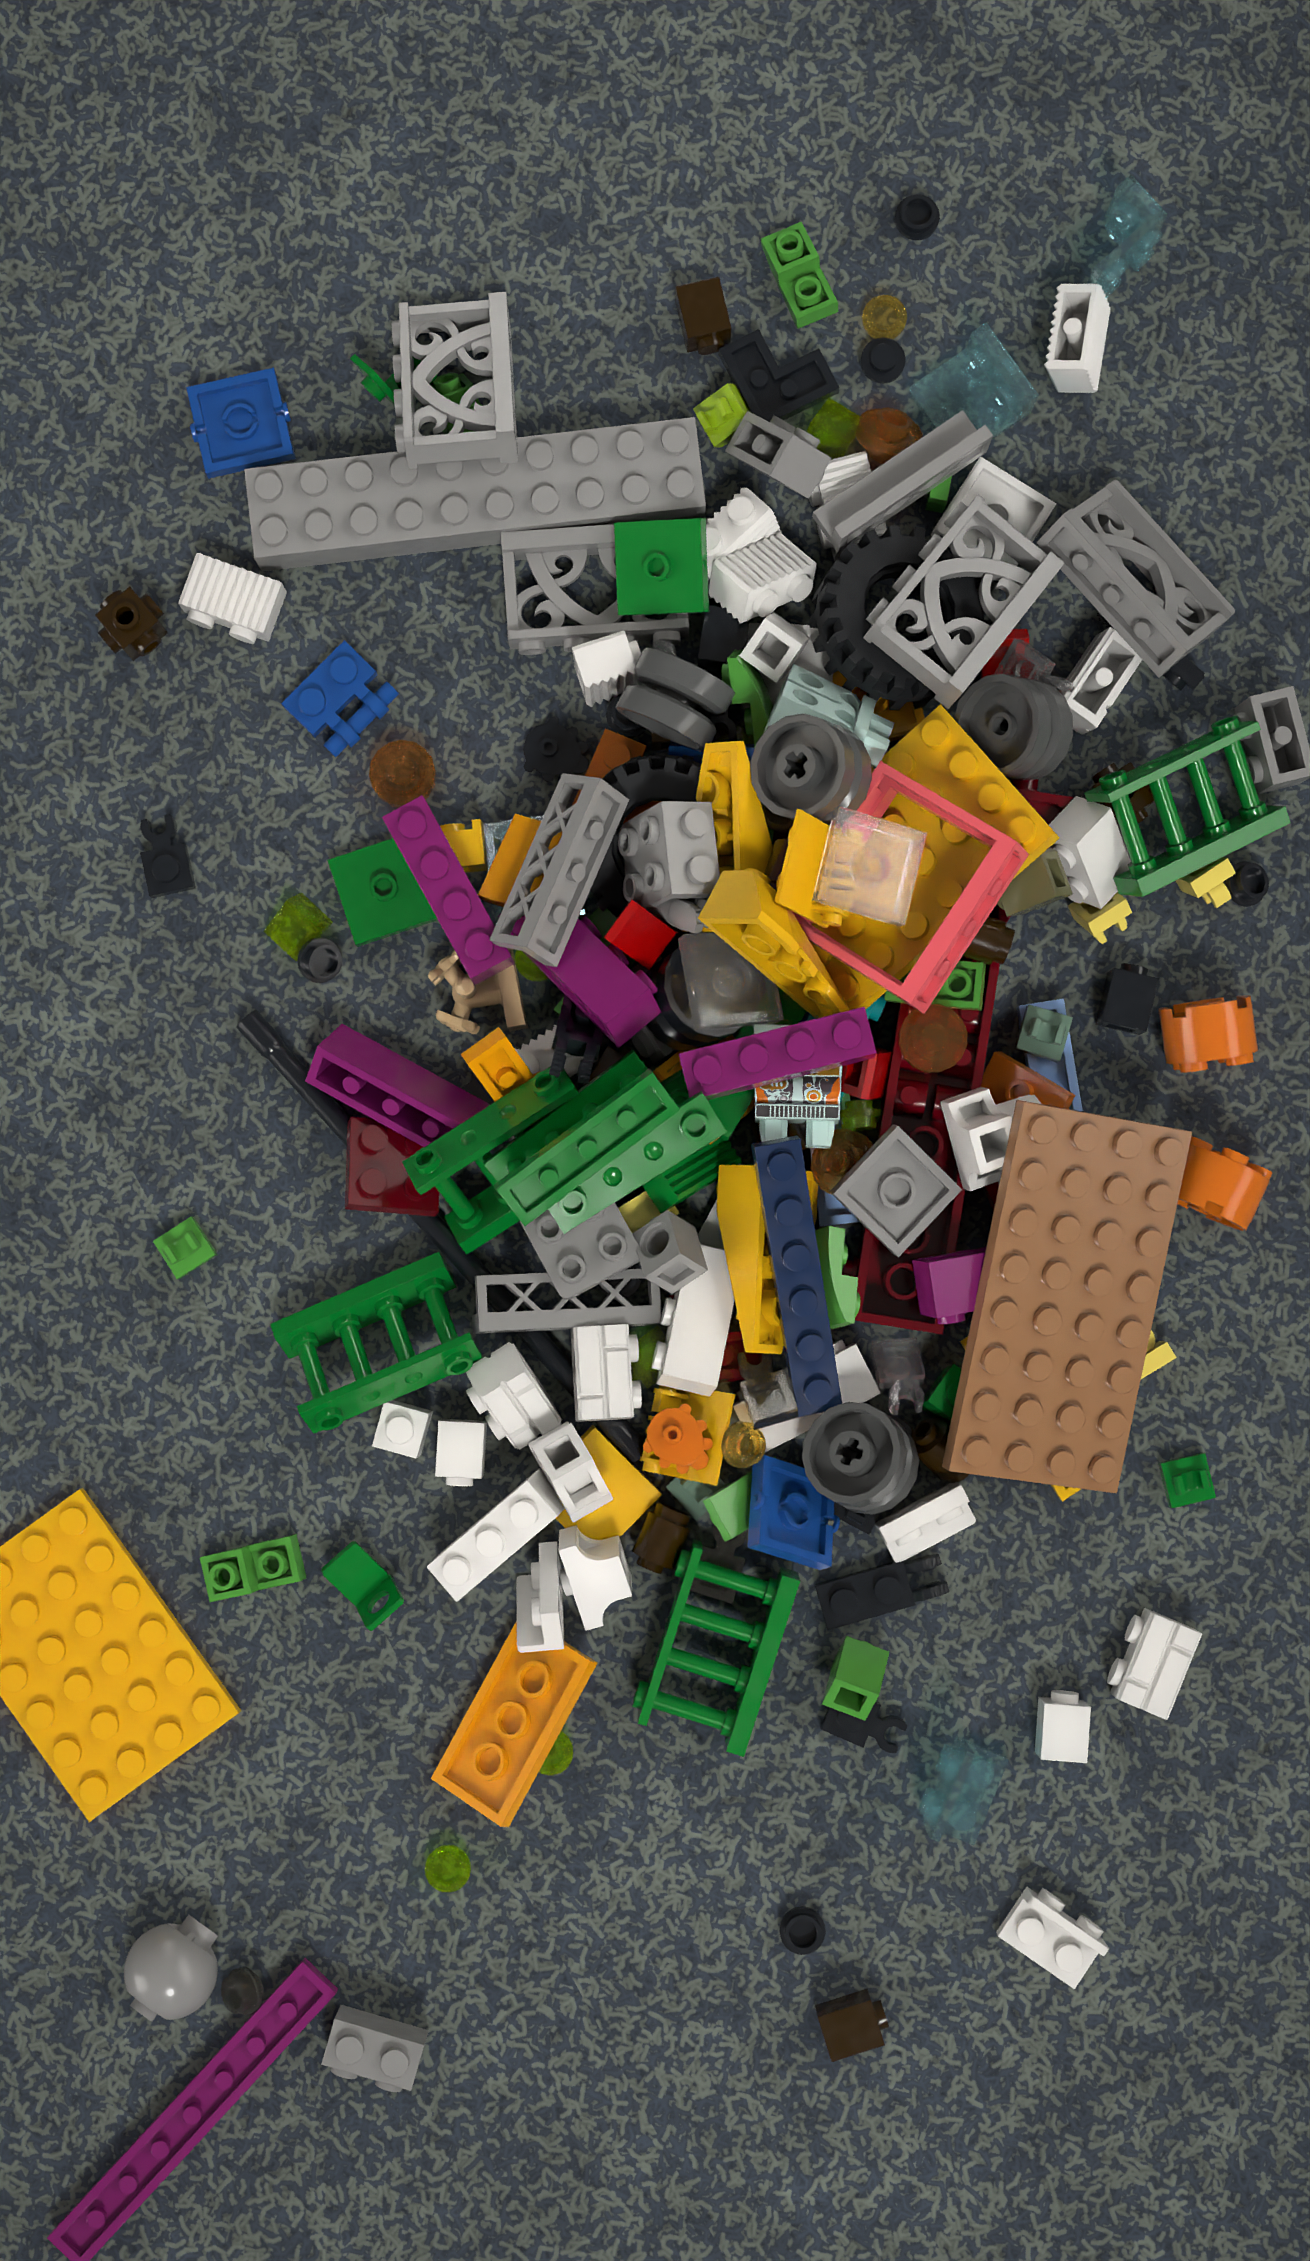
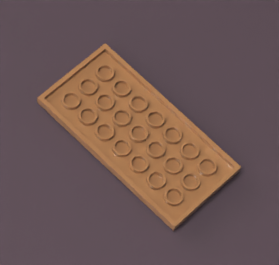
M1016 1100L976 1296L975 1309L973 1311L942 1463L943 1468L951 1472L1117 1493L1192 1136L1191 1131Z

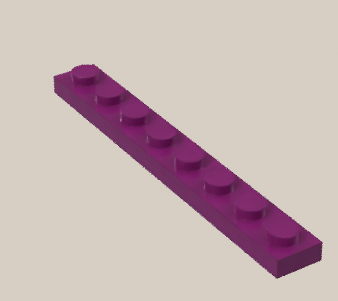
M304 1958L58 2223L47 2239L70 2261H90L336 1995L338 1988L310 1961Z

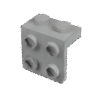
M661 801L622 825L618 837V848L624 857L625 879L623 882V893L628 903L633 899L648 911L672 898H709L720 877L712 802Z
M616 1203L611 1204L565 1234L549 1210H546L526 1226L520 1221L557 1292L565 1300H570L639 1262L636 1251L638 1243Z

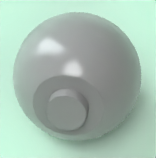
M189 1914L182 1924L166 1923L153 1927L142 1934L131 1947L124 1966L126 1990L135 1997L130 2006L152 2022L157 2015L166 2020H174L186 2017L197 2011L209 1999L217 1981L218 1962L211 1946L218 1935Z

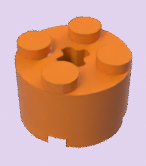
M1236 996L1237 1000L1226 1002L1224 997L1175 1004L1173 1005L1174 1014L1170 1008H1159L1166 1064H1172L1173 1070L1187 1073L1208 1069L1207 1061L1218 1060V1063H1226V1066L1254 1062L1253 1053L1258 1051L1251 996Z
M1191 1136L1177 1205L1186 1209L1190 1207L1206 1215V1218L1233 1229L1247 1231L1270 1182L1272 1172L1248 1162L1249 1158L1239 1152L1223 1147L1222 1152L1212 1150L1213 1145Z

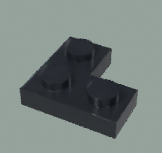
M759 329L719 348L718 355L749 411L768 422L771 421L773 416L786 420L839 393L840 387L819 348L780 368Z

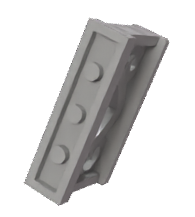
M506 292L488 293L489 300L409 306L408 302L399 303V320L392 321L391 326L394 348H400V354L393 355L395 382H401L402 389H394V405L396 417H403V424L395 425V440L397 452H406L409 469H418V464L498 457L500 458V463L518 462L511 324ZM432 332H446L450 338L444 342L440 335ZM421 333H429V337L433 341L429 345H420L416 339ZM472 350L473 357L479 352H485L488 355L482 360H474L467 352ZM414 358L421 360L416 369L414 367ZM456 358L471 373L493 377V379L479 382L469 388L462 396L459 404L445 398L430 385L433 378ZM416 398L418 399V401H419L422 405L425 406V407L420 408V409L417 410V411H416ZM478 398L490 400V403L485 406H480L475 402L474 410L470 409L472 403ZM433 422L436 424L433 428L434 435L422 436L420 428L424 423ZM448 422L454 424L448 434L435 435L442 432L447 427ZM464 428H465V429H468V430L476 431V432H465V433H463V432H464Z
M1118 480L1111 481L1106 487L1086 501L1062 514L1037 542L1047 555L1051 551L1065 562L1060 570L1158 678L1209 638L1235 613L1233 606ZM1121 557L1132 561L1155 586L1156 595L1147 591L1123 565Z
M979 494L968 507L963 502L956 506L944 522L950 530L943 538L936 533L931 537L918 554L924 562L917 571L910 565L906 568L892 586L898 592L897 596L891 603L883 597L866 618L872 624V627L863 637L868 643L873 642L936 694L934 699L947 709L962 695L1065 563L1051 551L1047 555L987 506L984 503L985 499ZM978 529L991 540L993 548L991 559L982 558L985 548L980 538L976 541V548H968L964 544L963 537L966 531ZM950 545L955 558L935 563ZM1003 552H1006L1026 570L1001 561ZM956 577H981L979 586L980 603L984 612L993 623L989 626L981 620L962 617L945 624L939 599L940 581ZM992 580L998 581L994 590H1003L1006 593V600L997 601L991 596L990 587ZM921 581L920 601L906 599ZM904 613L910 614L914 618L915 624L907 627L905 630L910 633H919L926 628L928 638L918 642L908 641L897 632L895 626L896 618ZM965 629L970 633L972 643L965 645L959 639L960 634L956 635L953 639H951L949 634L956 630ZM933 646L937 656L950 674L923 652Z
M614 524L501 532L507 632L510 649H518L521 655H538L546 652L545 647L563 646L564 651L572 652V647L620 631H625L628 643L635 640L653 639V644L657 646L675 645L680 643L681 637H689L688 613H669L667 617L661 620L648 619L644 614L630 615L633 622L618 623L626 615H618L617 600L606 610L596 615L578 605L561 589L572 584L580 577L585 569L588 555H599L604 569L616 579ZM561 557L569 558L573 563L572 570L560 578L553 579L551 575L562 572L561 569L555 566L556 560ZM527 560L537 585L529 587L517 595L515 561ZM544 594L548 600L541 602L537 606L534 616L542 612L548 613L551 616V622L546 627L535 629L523 621L521 616L522 609L530 599ZM565 617H567L569 620H571L578 626L563 627Z

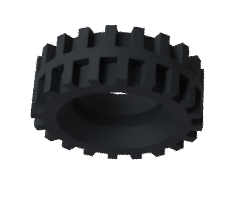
M892 525L887 528L882 536H878L874 529L866 532L859 543L855 544L852 541L821 580L823 582L815 592L812 603L816 604V609L809 618L810 628H818L819 631L818 637L812 643L815 652L826 651L830 658L823 667L830 676L839 671L847 679L842 686L843 688L852 692L855 687H858L867 692L866 696L876 700V703L880 698L889 700V710L897 711L906 702H912L914 709L922 708L936 694L873 642L868 643L863 638L871 628L866 620L865 598L869 589L878 581L889 578L898 579L909 565L917 571L924 562L918 554L928 541L924 539L925 529L916 526L909 536H901L900 525ZM945 550L935 563L955 557ZM956 577L940 581L939 599L945 624L962 617L975 618L989 626L993 623V621L984 620L985 612L981 606L977 591L980 586L981 577ZM965 629L956 630L949 634L951 639L960 634L959 639L965 645L972 643V637ZM933 646L923 652L950 674L937 656Z
M657 752L655 755L644 757L640 755L615 767L602 778L629 799L590 889L598 900L596 905L603 912L608 908L619 917L628 905V901L623 893L625 866L618 848L619 832L625 818L636 807L651 801L697 802L696 792L701 764L693 761L694 757L667 755V752ZM664 922L673 930L680 931V929L676 928L675 926H671L668 923Z

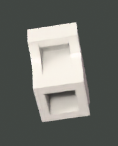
M979 1087L940 1101L963 1189L973 1191L1000 1181L1012 1124L1011 1115L1004 1114L998 1109L990 1090L984 1087Z
M566 1421L528 1443L532 1454L573 1523L613 1500L592 1456L572 1423L569 1424Z
M577 1525L559 1530L558 1551L564 1568L560 1569L559 1573L565 1595H574L585 1631L603 1626V1613L605 1609L617 1600L632 1596V1575L619 1535L603 1540H594L583 1535Z

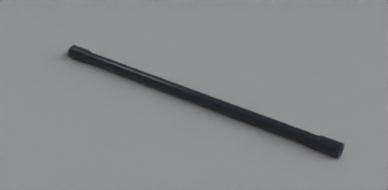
M257 1010L249 1013L238 1023L236 1028L262 1057L268 1059L347 1146V1123L350 1116L332 1096L305 1082L309 1070L285 1045L283 1038ZM438 1213L435 1217L409 1215L474 1288L475 1276L493 1275L473 1252L466 1255L459 1246L450 1227ZM486 1285L487 1303L495 1312H506L516 1301L503 1285ZM519 1305V1307L515 1311L525 1310L522 1308L521 1305ZM544 1331L514 1332L574 1398L572 1362ZM627 1419L595 1421L603 1430L605 1437L632 1465L640 1459V1456L643 1454L645 1439Z

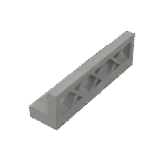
M962 410L813 511L812 517L836 552L840 553L852 541L856 542L866 532L875 529L984 455L989 448L993 434L986 424L977 430Z
M562 773L490 937L491 942L500 947L524 951L544 965L558 966L629 802L628 798L601 778ZM573 790H581L577 802L567 809L566 806ZM562 831L558 845L549 851L548 847L552 838ZM543 873L544 878L540 887L531 893L530 888L534 879ZM525 915L526 919L519 935H510L515 922Z
M625 1269L607 1279L621 1280L615 1288L606 1281L599 1284L608 1293V1296L597 1308H587L574 1297L569 1301L576 1309H561L568 1301L561 1298L552 1310H541L528 1298V1295L539 1283H550L555 1287L548 1273L475 1276L476 1314L472 1315L473 1334L568 1330L581 1326L628 1324L629 1327L660 1324V1287L648 1280L649 1305L632 1306L619 1294V1291L630 1279L646 1278H644L642 1269ZM514 1284L530 1285L522 1292ZM486 1285H505L518 1299L506 1312H488ZM613 1298L621 1305V1307L606 1306ZM523 1302L532 1311L515 1310Z

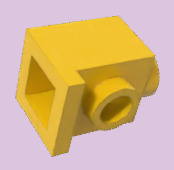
M481 819L471 820L472 829L466 830L465 824L462 823L440 825L465 873L489 870L485 826Z

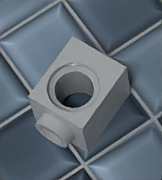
M666 1210L632 1233L638 1243L636 1251L644 1278L671 1294L708 1271L696 1228L672 1212Z

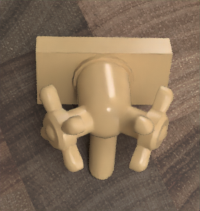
M507 948L515 962L513 949ZM454 950L451 955L441 959L435 969L429 972L428 977L435 986L444 978L452 986V996L455 1004L451 1015L439 1010L436 1013V1019L451 1030L477 1034L480 1026H477V1023L468 1021L472 1008L496 1004L503 1006L507 1028L510 1032L528 1028L516 962L514 965L485 981L474 985L469 975L460 969L459 965L462 963Z

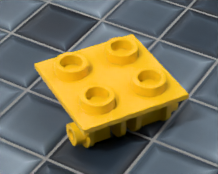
M797 809L793 826L788 833V847L782 872L777 879V893L774 902L823 928H828V925L841 926L842 919H847L852 894L848 891H854L855 884L841 880L840 876L858 877V870L843 865L859 867L865 843L861 842L863 834L850 829H845L842 834L805 811Z
M659 1385V1389L654 1388L653 1393L655 1395L651 1411L659 1413L666 1408H679L682 1404H689L691 1407L690 1415L695 1420H704L707 1423V1429L702 1432L703 1438H710L713 1444L712 1448L704 1450L709 1460L707 1466L703 1469L696 1470L689 1465L688 1472L680 1474L677 1472L676 1464H670L668 1468H661L659 1465L660 1457L656 1456L654 1451L647 1453L643 1450V1454L639 1461H644L642 1471L717 1486L735 1394L714 1391L709 1397ZM648 1415V1420H652L654 1416Z

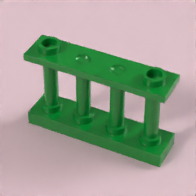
M1237 716L1216 721L1211 725V732L1129 772L1120 770L1109 773L1099 779L1100 786L1084 793L1087 802L1111 803L1131 860L1128 864L1129 870L1113 878L1120 895L1144 897L1291 823L1286 806L1266 805L1265 801H1260L1240 740L1261 730L1258 721H1239ZM1222 748L1242 805L1238 810L1240 815L1230 820L1223 819L1203 759ZM1185 766L1205 822V826L1202 827L1203 833L1194 838L1186 837L1166 778L1167 775ZM1148 784L1168 840V844L1165 846L1166 852L1156 857L1149 856L1128 795Z
M634 1050L630 1051L578 1090L579 1094L546 1114L483 1162L497 1181L494 1184L496 1190L524 1226L528 1225L680 1111L653 1072L646 1068Z
M550 1067L539 1072L527 1082L402 1161L415 1189L420 1195L435 1186L453 1209L444 1217L459 1246L466 1255L520 1221L496 1190L494 1184L497 1181L483 1162L492 1156L490 1150L512 1136L516 1138L528 1129L529 1125L579 1094L565 1069L560 1072L559 1077L549 1075ZM474 1161L492 1186L468 1200L451 1176Z
M683 1069L660 1082L680 1111L548 1209L564 1234L727 1133L702 1091L689 1097Z
M440 1252L270 1324L275 1340L287 1357L291 1359L299 1355L313 1399L298 1405L297 1409L313 1434L322 1430L326 1431L337 1428L347 1419L447 1376L465 1373L475 1362L483 1358L470 1332L459 1337L457 1335L443 1297L445 1292L457 1287ZM426 1301L441 1345L415 1355L401 1312ZM383 1319L398 1363L373 1373L358 1331ZM341 1337L356 1381L330 1392L316 1349Z
M693 1539L690 1551L682 1549L674 1571V1576L681 1578L649 1680L648 1682L639 1681L632 1707L639 1709L638 1724L647 1726L653 1708L719 1729L720 1735L726 1736V1752L744 1757L800 1584L798 1572L780 1567L777 1579L769 1577L768 1581L700 1560L703 1551L702 1542ZM694 1577L761 1598L762 1604L768 1605L763 1623L755 1621L753 1625L687 1604L686 1601ZM680 1621L748 1642V1647L754 1649L749 1666L741 1664L740 1668L672 1647ZM666 1665L734 1686V1691L740 1693L735 1710L727 1708L725 1712L658 1691Z

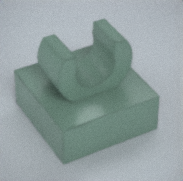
M1030 1004L1027 1005L1014 1050L1059 1062L1073 1017Z
M674 1477L666 1485V1488L697 1521L708 1511L703 1500L726 1484L720 1477L717 1486Z

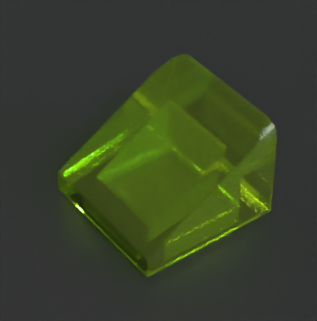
M828 398L810 422L806 432L820 440L816 449L831 457L832 460L846 456L867 420Z
M298 893L285 901L263 932L297 962L302 946L313 938L321 937L333 921L303 893Z

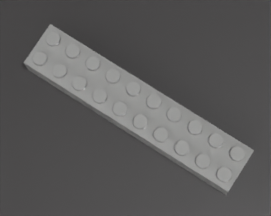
M691 417L517 437L518 462L500 463V458L498 457L418 464V469H409L406 452L398 453L396 451L244 469L254 559L261 571H271L501 544V532L611 525L616 522L705 518L706 502L696 419Z

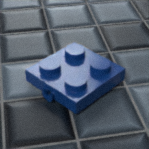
M274 368L186 387L194 423L190 424V429L194 442H199L204 469L208 479L244 471V469L263 467L296 459L287 423L291 421L287 402L282 401L277 374Z
M767 1455L754 1458L748 1548L818 1570L831 1567L833 1533L840 1526V1518L834 1515V1501L817 1492L806 1477L803 1467ZM829 1520L834 1521L833 1526L828 1525Z

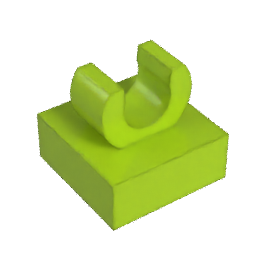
M727 383L693 408L714 447L718 448L725 446L731 441L744 415L749 411L736 385Z

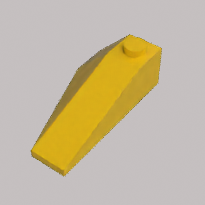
M744 741L705 743L696 800L697 802H712L720 875L723 871L745 870L746 868H753L764 874L773 845L761 802L751 783V767ZM703 927L702 932H713L710 928Z
M753 868L723 871L698 919L814 1018L817 1019L849 1011L847 1003L793 912L774 902L777 891L769 885L770 879L762 872Z
M719 1165L716 1187V1211L745 1352L782 1354L784 1344L755 1165ZM806 1171L815 1226L819 1172Z

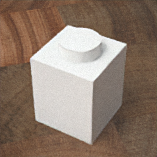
M773 612L763 620L739 656L777 683L787 674L811 638Z
M395 1400L384 1403L372 1447L417 1459L422 1453L433 1411Z
M440 1419L438 1421L435 1476L446 1477V1485L473 1486L474 1478L482 1479L484 1476L487 1421Z
M1052 1690L1051 1698L1038 1697L1035 1753L1041 1760L1087 1763L1091 1707L1084 1700H1079V1693Z

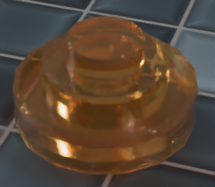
M876 408L865 411L861 414L855 433L858 442L865 448L869 456L874 461L882 464L923 437L920 427L906 413L894 408Z
M406 740L389 742L380 748L371 760L369 770L372 788L379 798L392 807L398 808L421 795L426 800L435 787L437 775L434 761L426 749L413 741Z
M931 1004L925 1014L914 1009L903 1020L898 1032V1046L903 1058L913 1068L924 1073H939L953 1067L962 1058L967 1047V1030L963 1020L952 1009L943 1005Z
M834 1130L831 1147L829 1149L815 1148L812 1153L811 1170L818 1186L823 1191L831 1194L829 1191L873 1146L872 1142L867 1136L854 1130Z

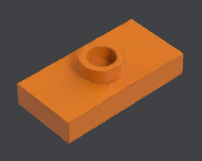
M1001 1051L994 1052L982 1077L981 1087L990 1090L995 1104L1029 1094L1035 1095L1043 1105L1069 1109L1075 1097V1094Z

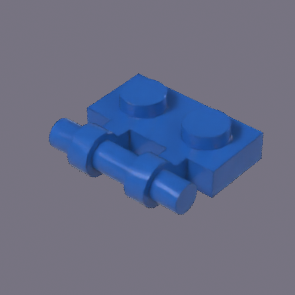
M344 640L281 705L314 738L328 725L335 733L323 746L336 758L347 746L352 748L361 739L359 734L376 717L381 719L389 711L387 706L399 693L387 681L375 693L370 691L366 686L378 675L376 670ZM356 697L363 705L345 722L338 714Z

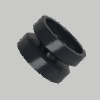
M707 937L689 940L662 958L646 973L658 990L653 996L661 1010V1013L646 1026L657 1040L674 1050L687 1052L717 1044L720 1040L730 1036L745 1025L757 1004V983L752 967L743 956L722 940Z

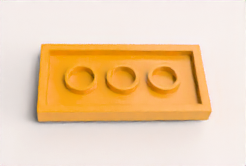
M516 1621L431 1779L500 1827H509L598 1662L565 1641L564 1649L520 1653L517 1649Z

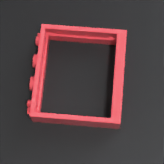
M880 761L872 773V780L866 799L852 816L834 825L833 828L842 834L845 829L861 832L863 834L861 842L865 843L897 793L988 846L991 848L903 983L812 926V921L795 912L793 914L811 943L925 1014L1029 854L1014 839Z

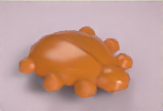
M682 1404L679 1408H666L657 1413L647 1427V1440L643 1444L645 1452L650 1453L654 1451L655 1455L660 1457L659 1465L661 1468H668L670 1464H676L677 1472L680 1474L687 1473L689 1465L696 1470L705 1468L709 1457L704 1450H709L713 1444L710 1438H703L702 1432L707 1429V1423L704 1420H695L690 1415L691 1407L689 1404Z

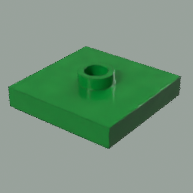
M706 518L614 523L618 615L709 612Z
M393 838L327 860L354 943L357 947L438 920Z

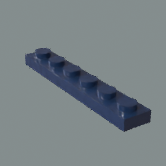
M796 1135L751 1144L794 1412L797 1417L822 1413L830 1407L842 1404L801 1139Z

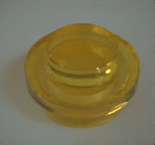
M879 295L872 298L866 304L862 314L863 327L874 339H894L903 332L907 322V312L900 300L890 295Z
M745 1421L735 1422L727 1428L723 1435L721 1444L722 1454L729 1465L737 1468H747L762 1459L766 1449L765 1437L754 1424Z

